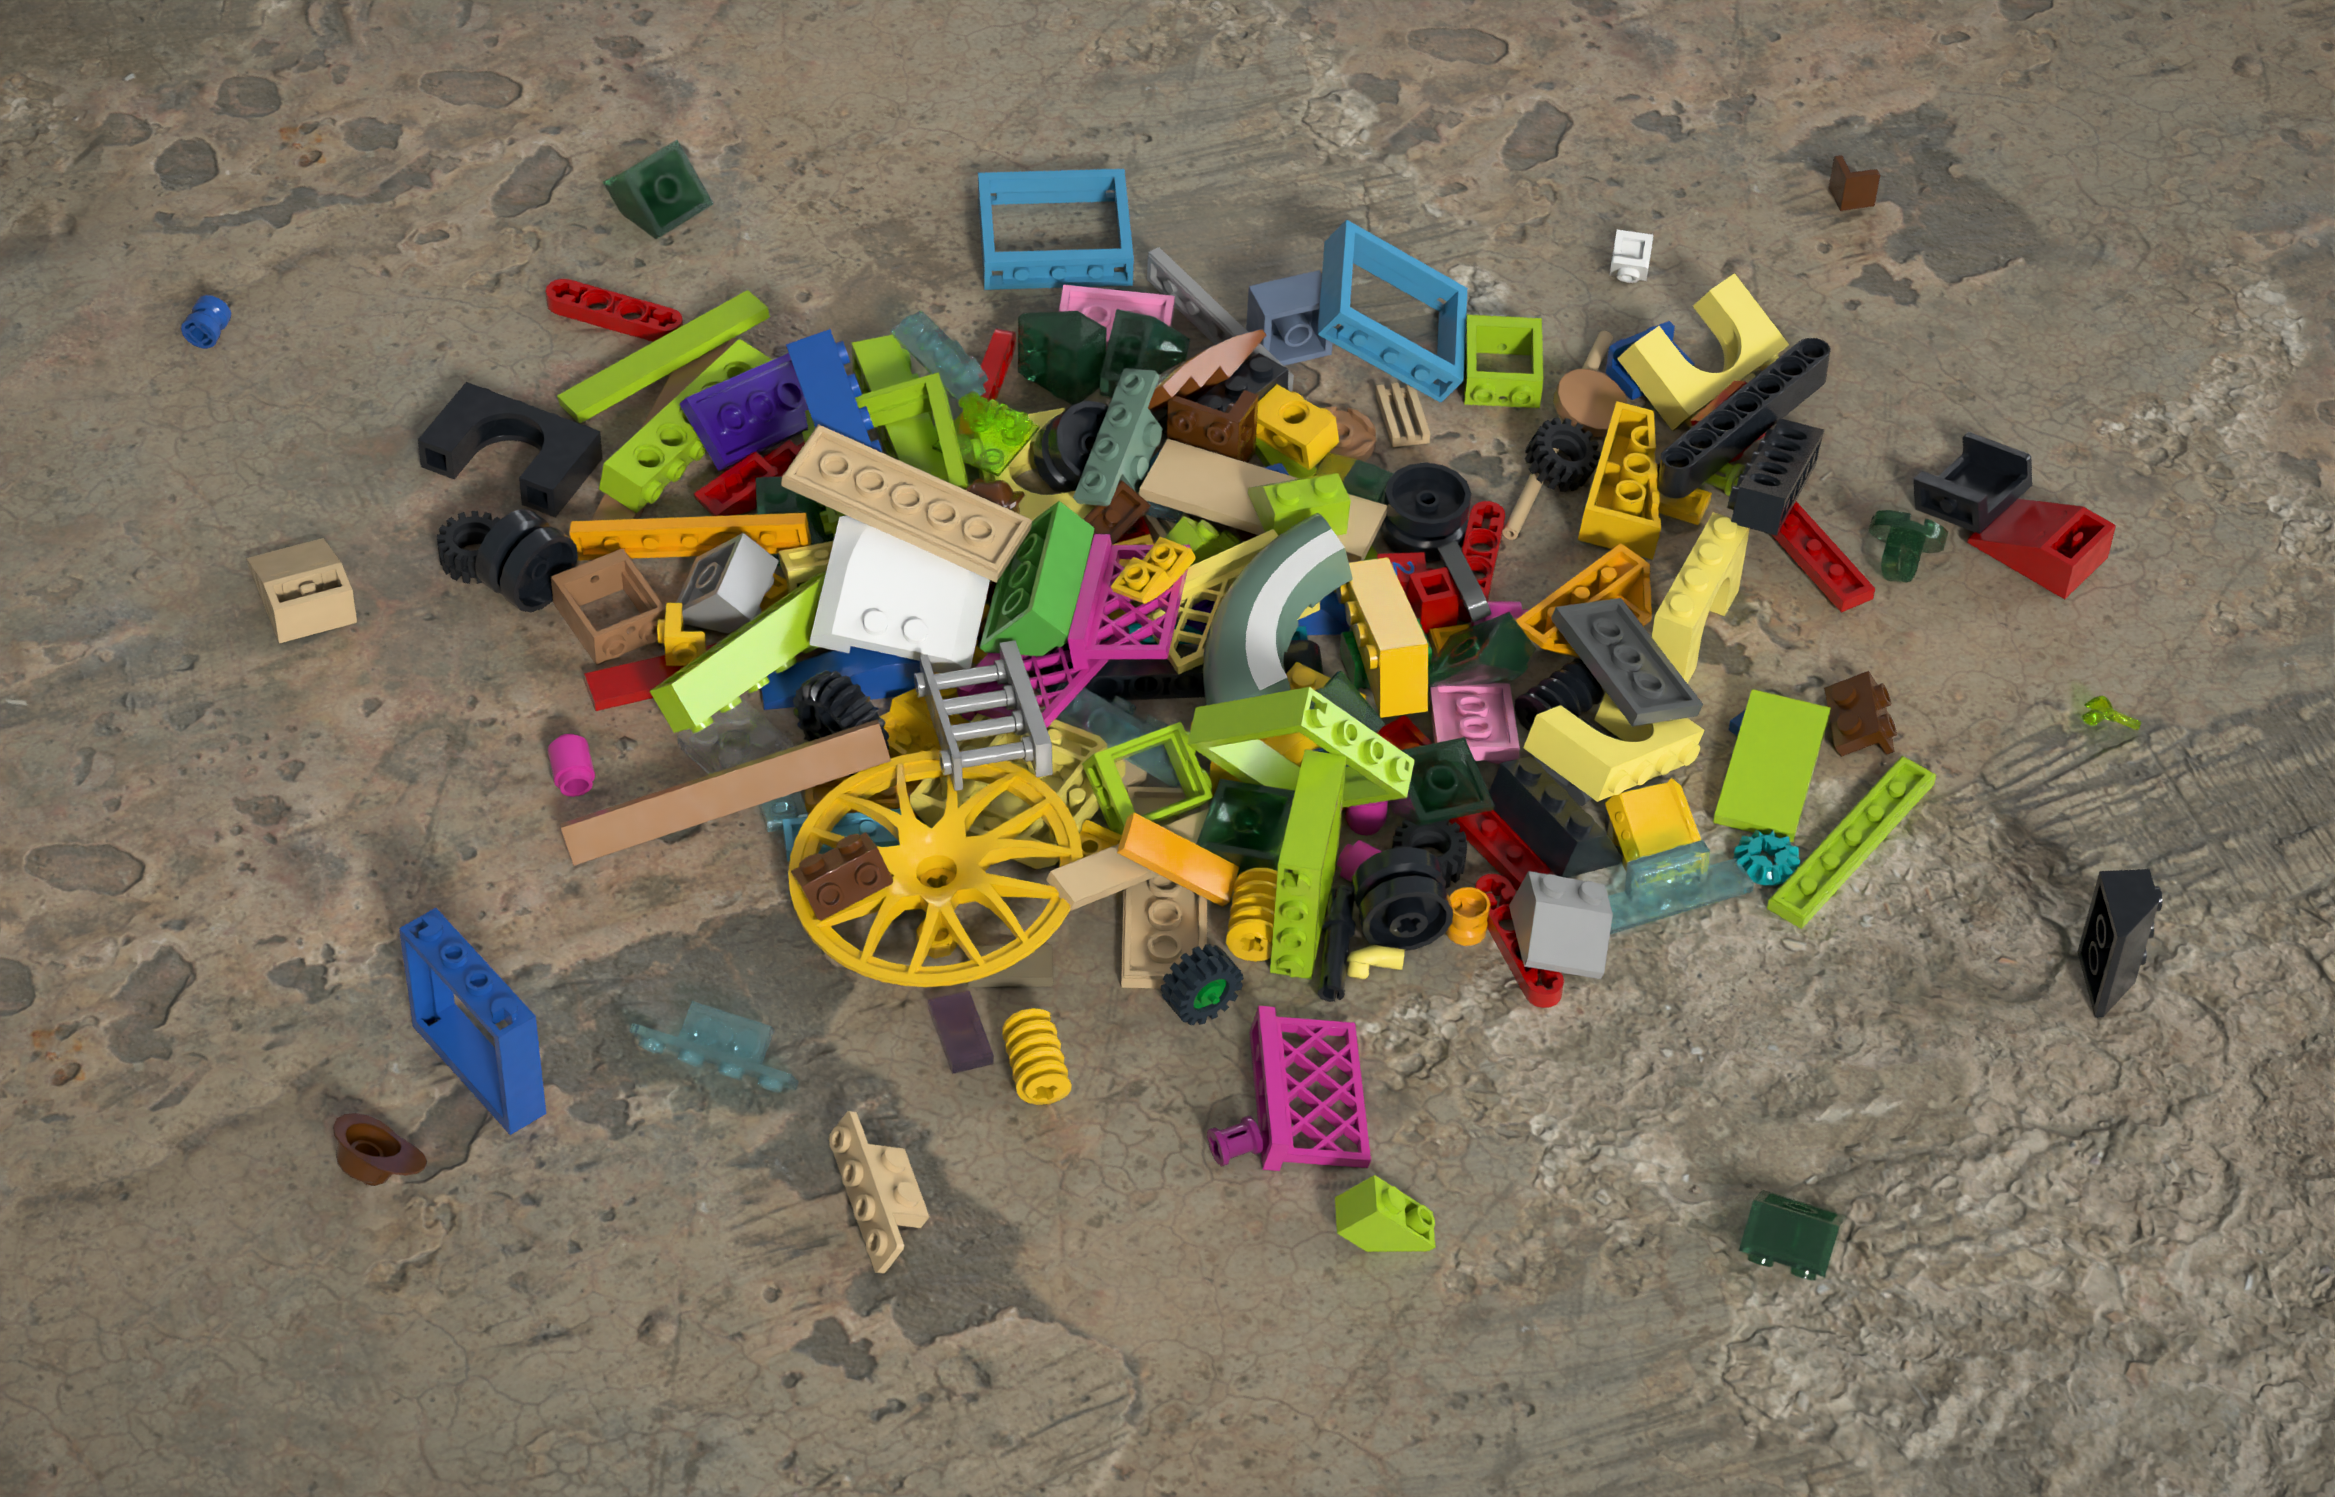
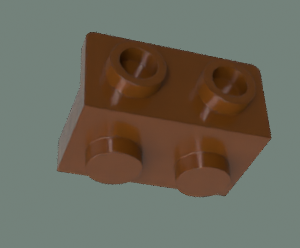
M1866 671L1824 688L1827 707L1831 708L1829 718L1834 746L1841 757L1876 743L1880 744L1887 755L1895 752L1892 737L1897 736V730L1891 715L1887 712V707L1891 706V699L1883 683L1877 684L1870 672Z
M866 832L861 835L852 834L841 839L837 843L836 848L824 854H813L806 857L799 863V867L791 871L797 885L806 896L815 916L820 921L893 883V878L877 846Z

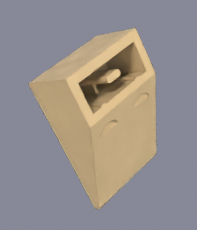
M324 538L246 558L279 643L357 623L352 587L341 561Z

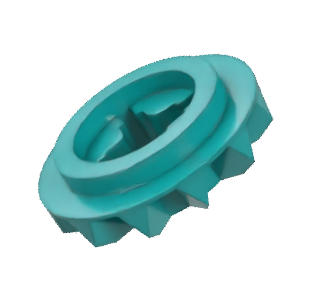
M1756 829L1751 837L1742 836L1734 850V864L1739 873L1746 879L1760 885L1773 886L1783 884L1800 865L1799 847L1790 844L1789 836L1783 838L1776 837L1774 830L1768 835H1763ZM1761 850L1767 851L1769 856H1774L1773 864L1766 856H1760Z

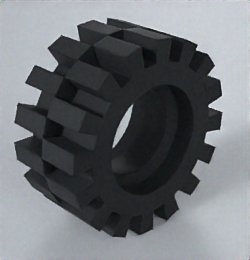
M1553 418L1551 422L1549 420L1545 421L1536 431L1525 450V453H1527L1525 457L1526 464H1532L1529 467L1531 474L1538 472L1540 475L1537 480L1541 484L1544 480L1549 481L1548 488L1554 490L1559 485L1560 492H1566L1569 487L1571 491L1577 490L1579 486L1582 487L1597 467L1601 451H1596L1599 447L1597 440L1590 441L1593 434L1589 430L1584 434L1581 431L1583 425L1577 423L1573 427L1571 426L1572 420L1567 418L1564 419L1562 424L1560 418ZM1553 448L1565 452L1572 461L1561 458Z
M471 511L472 517H466L465 513L462 512L458 514V521L451 517L446 520L447 526L442 525L439 529L440 534H437L440 566L443 567L446 575L451 573V578L456 581L462 576L463 583L470 584L471 578H476L477 584L482 582L476 575L475 567L478 550H464L462 548L472 544H482L487 533L501 519L495 517L492 520V515L488 512H485L483 517H479L478 511Z
M1428 813V820H1423L1421 814L1414 815V823L1409 818L1405 819L1402 827L1398 826L1395 830L1392 848L1430 847L1441 851L1443 855L1438 856L1437 859L1444 873L1445 889L1450 887L1451 881L1457 883L1460 880V874H1463L1465 870L1468 843L1466 842L1465 832H1460V825L1454 822L1449 826V818L1442 816L1441 820L1437 821L1435 820L1436 814Z

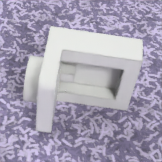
M1617 230L1610 276L1617 277L1618 280L1627 283H1635L1639 280L1646 281L1653 235Z

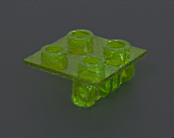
M974 391L970 393L964 392L959 399V406L963 408V411L955 419L954 426L963 462L999 477L1040 429L1039 425L1034 424L1033 420L1028 418L1027 413L1015 411L1003 403L999 405L998 401L994 399L988 402L987 398L979 396ZM938 439L932 448L942 453Z

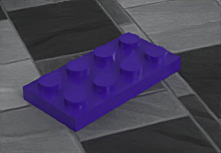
M789 353L686 397L679 404L718 471L745 459L755 451L759 453L795 437L803 431L809 430L805 411L809 409Z

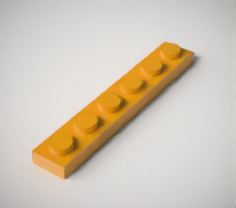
M806 513L571 521L569 531L570 538L577 545V561L594 560L622 548L630 559L700 556L742 533L746 534L769 554L811 545Z

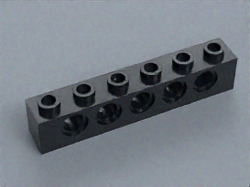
M1782 418L1779 419L1774 429L1768 428L1764 440L1761 439L1757 451L1753 452L1751 462H1747L1744 473L1740 474L1737 485L1733 486L1727 506V509L1733 510L1731 522L1737 523L1738 526L1777 536L1816 466L1824 429Z

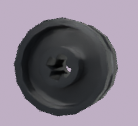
M1083 401L1070 406L1060 415L1049 420L1038 431L1033 445L1034 462L1041 478L1051 489L1059 493L1076 491L1109 406L1101 402Z
M1434 463L1410 464L1397 470L1388 480L1385 492L1384 505H1387V513L1381 530L1385 543L1395 553L1424 552L1426 562L1441 560L1437 547L1456 540L1461 548L1468 525L1471 491L1467 481L1457 471Z
M526 509L513 511L499 520L484 538L475 562L476 575L483 584L494 592L502 594L516 608L531 613L543 609L553 602L551 576L576 567L578 560L577 545L570 537L559 529L551 527L545 519L535 512Z
M1413 847L1391 848L1374 854L1360 864L1352 878V891L1355 904L1359 909L1362 932L1368 943L1409 951L1429 945L1445 934L1452 924L1453 908L1449 894L1445 889L1446 881L1442 866L1435 855L1425 849Z

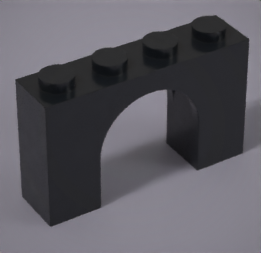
M468 382L461 387L418 439L421 467L454 480L474 455L490 444L501 441H520L534 446L540 452L519 477L521 503L525 507L555 518L603 459L600 431Z

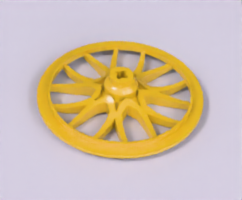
M941 750L922 751L891 758L890 762L859 771L831 790L814 807L802 824L792 848L788 871L789 890L795 913L802 927L821 950L842 966L860 975L896 985L914 987L950 986L981 979L1013 966L1033 953L1052 936L1070 912V904L1063 898H1059V892L1054 886L986 873V870L993 864L1015 858L1045 857L1060 859L1059 867L1083 858L1081 838L1074 818L1057 793L1044 781L1009 761L962 768V777L964 779L981 781L989 785L981 789L959 807L958 790H954L950 775H943L939 760V751ZM947 777V801L944 816L931 829L916 819L910 805L906 782ZM897 785L901 815L866 799ZM1005 790L1031 806V808L984 835L966 837L976 817L992 800ZM853 809L884 826L899 841L900 845L877 846L893 878V883L820 921L815 916L806 896L797 885L791 871L799 867V863L806 857L819 854L823 844L836 848L837 843L845 838V836L832 833L831 831ZM1041 817L1053 834L1057 846L1014 838ZM1001 897L1050 899V901L1036 921L1024 931ZM977 902L996 914L1010 929L1016 939L1002 948L981 957L962 927L954 910L959 904ZM923 909L926 912V919L910 966L873 957L882 935L891 922L903 911ZM878 912L869 931L863 951L845 941L831 927L854 918ZM941 924L945 926L970 959V961L945 966H922Z

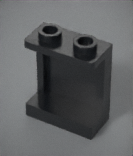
M1967 432L1962 437V455L1939 476L1921 471L1913 479L1915 510L1980 534L2032 486L2031 455L2026 452Z

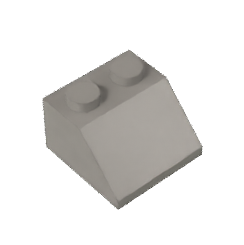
M744 533L696 557L676 602L683 605L684 624L728 634L739 629L761 613V607L759 606L764 595L774 583L773 574L779 561Z
M1528 871L1509 905L1524 966L1601 979L1605 971L1613 917L1605 884Z

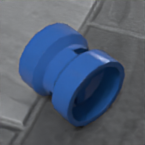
M201 296L194 304L192 314L186 317L181 326L183 336L196 347L212 348L220 338L221 330L231 320L230 308L217 297Z

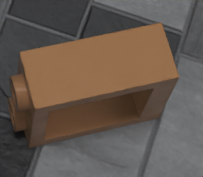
M623 548L551 576L555 607L596 665L658 641V619H665L666 608ZM624 590L641 614L596 631L580 609V606Z

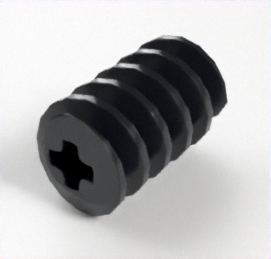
M1575 658L1572 662L1565 664L1560 670L1553 672L1549 678L1543 679L1537 686H1533L1526 693L1519 695L1515 700L1514 707L1521 725L1530 731L1537 714L1561 705L1579 717L1581 712H1587L1592 705L1599 704L1603 700L1604 692L1602 686L1580 658Z

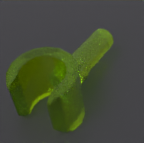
M2097 696L2084 704L2085 707L2091 710L2083 714L2082 719L2090 726H2095L2104 719L2117 722L2137 731L2141 726V721L2113 710L2111 702L2105 696Z

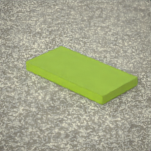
M1752 689L1714 814L1713 823L1752 833L1757 829L1763 835H1768L1774 830L1776 837L1783 838L1789 836L1790 842H1794L1831 708Z

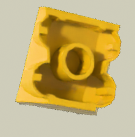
M1673 778L1667 783L1612 795L1605 802L1610 817L1607 835L1613 844L1621 847L1623 853L1622 865L1635 883L1706 867L1709 863L1682 786Z

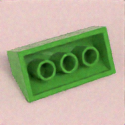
M1058 501L1032 521L1031 530L997 581L980 644V649L984 652L1000 653V643L1016 640L1021 655L1043 656L1054 647H1062L1068 641L1095 528L1062 502Z

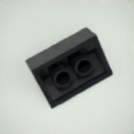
M1258 353L1246 359L1230 378L1187 400L1226 412L1229 404L1236 403L1243 391L1246 390L1258 394L1259 402L1276 384L1288 390V368ZM1168 414L1157 421L1163 429L1162 433L1166 435Z
M1532 756L1501 763L1485 801L1556 876L1568 878L1620 864L1622 857L1606 832L1543 769L1538 761Z
M2150 869L2099 871L2077 951L2095 1018L2104 1017L2136 983L2140 965H2145L2146 945L2148 939L2154 936L2155 914L2162 909L2161 888L2154 886Z

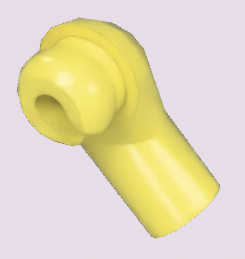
M1371 945L1353 951L1347 957V962L1349 963L1346 973L1351 978L1366 979L1369 975V966L1402 970L1405 949Z

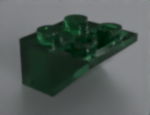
M1116 309L1100 377V396L1113 397L1124 369L1154 370L1159 375L1185 361L1189 350L1190 338L1153 316Z
M1079 311L1023 313L1018 317V373L1071 405L1083 402L1105 384L1107 328Z

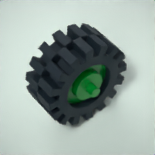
M1205 944L1203 950L1199 946L1193 948L1191 956L1187 953L1183 954L1180 957L1183 961L1179 965L1174 962L1170 967L1173 973L1165 974L1163 980L1166 984L1161 985L1163 999L1179 1018L1189 1025H1195L1196 1021L1199 1025L1204 1024L1208 1016L1212 1020L1217 1018V1011L1222 1009L1225 1012L1229 1008L1227 1002L1229 1000L1235 1001L1238 997L1235 991L1241 990L1243 986L1241 980L1244 979L1243 974L1229 956L1219 946L1215 945L1212 947L1211 944Z

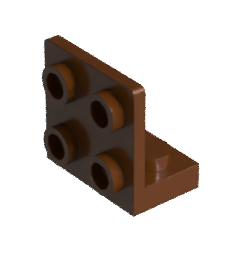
M1244 390L1236 403L1229 404L1226 412L1174 395L1168 401L1167 439L1248 463L1256 451L1259 395Z

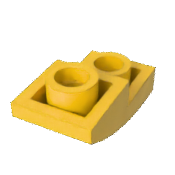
M1159 537L1143 560L1132 557L1111 585V589L1113 592L1146 604L1170 588L1190 567L1196 557L1191 548Z

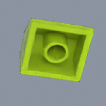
M1338 473L1321 474L1248 488V495L1265 532L1274 529L1277 535L1280 536L1299 522L1319 513L1328 522L1336 536L1347 534L1351 500Z

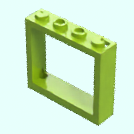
M939 372L865 393L855 398L858 408L867 407L874 428L932 411L949 483L964 490L969 486L948 397ZM809 410L805 411L809 430L802 432L805 443L815 430ZM825 506L826 511L820 512L826 535L833 534L835 537L839 517L846 515Z
M1311 687L1200 706L1195 709L1187 745L1289 813L1300 767L1259 739L1300 732L1329 753L1346 756L1348 767H1345L1342 808L1407 798L1415 760ZM1311 700L1315 702L1314 709H1309Z
M1304 750L1278 862L1270 973L1312 980L1322 935L1323 919L1326 917L1330 899L1329 892L1332 889L1337 867L1346 756ZM1285 869L1292 870V873L1285 872Z

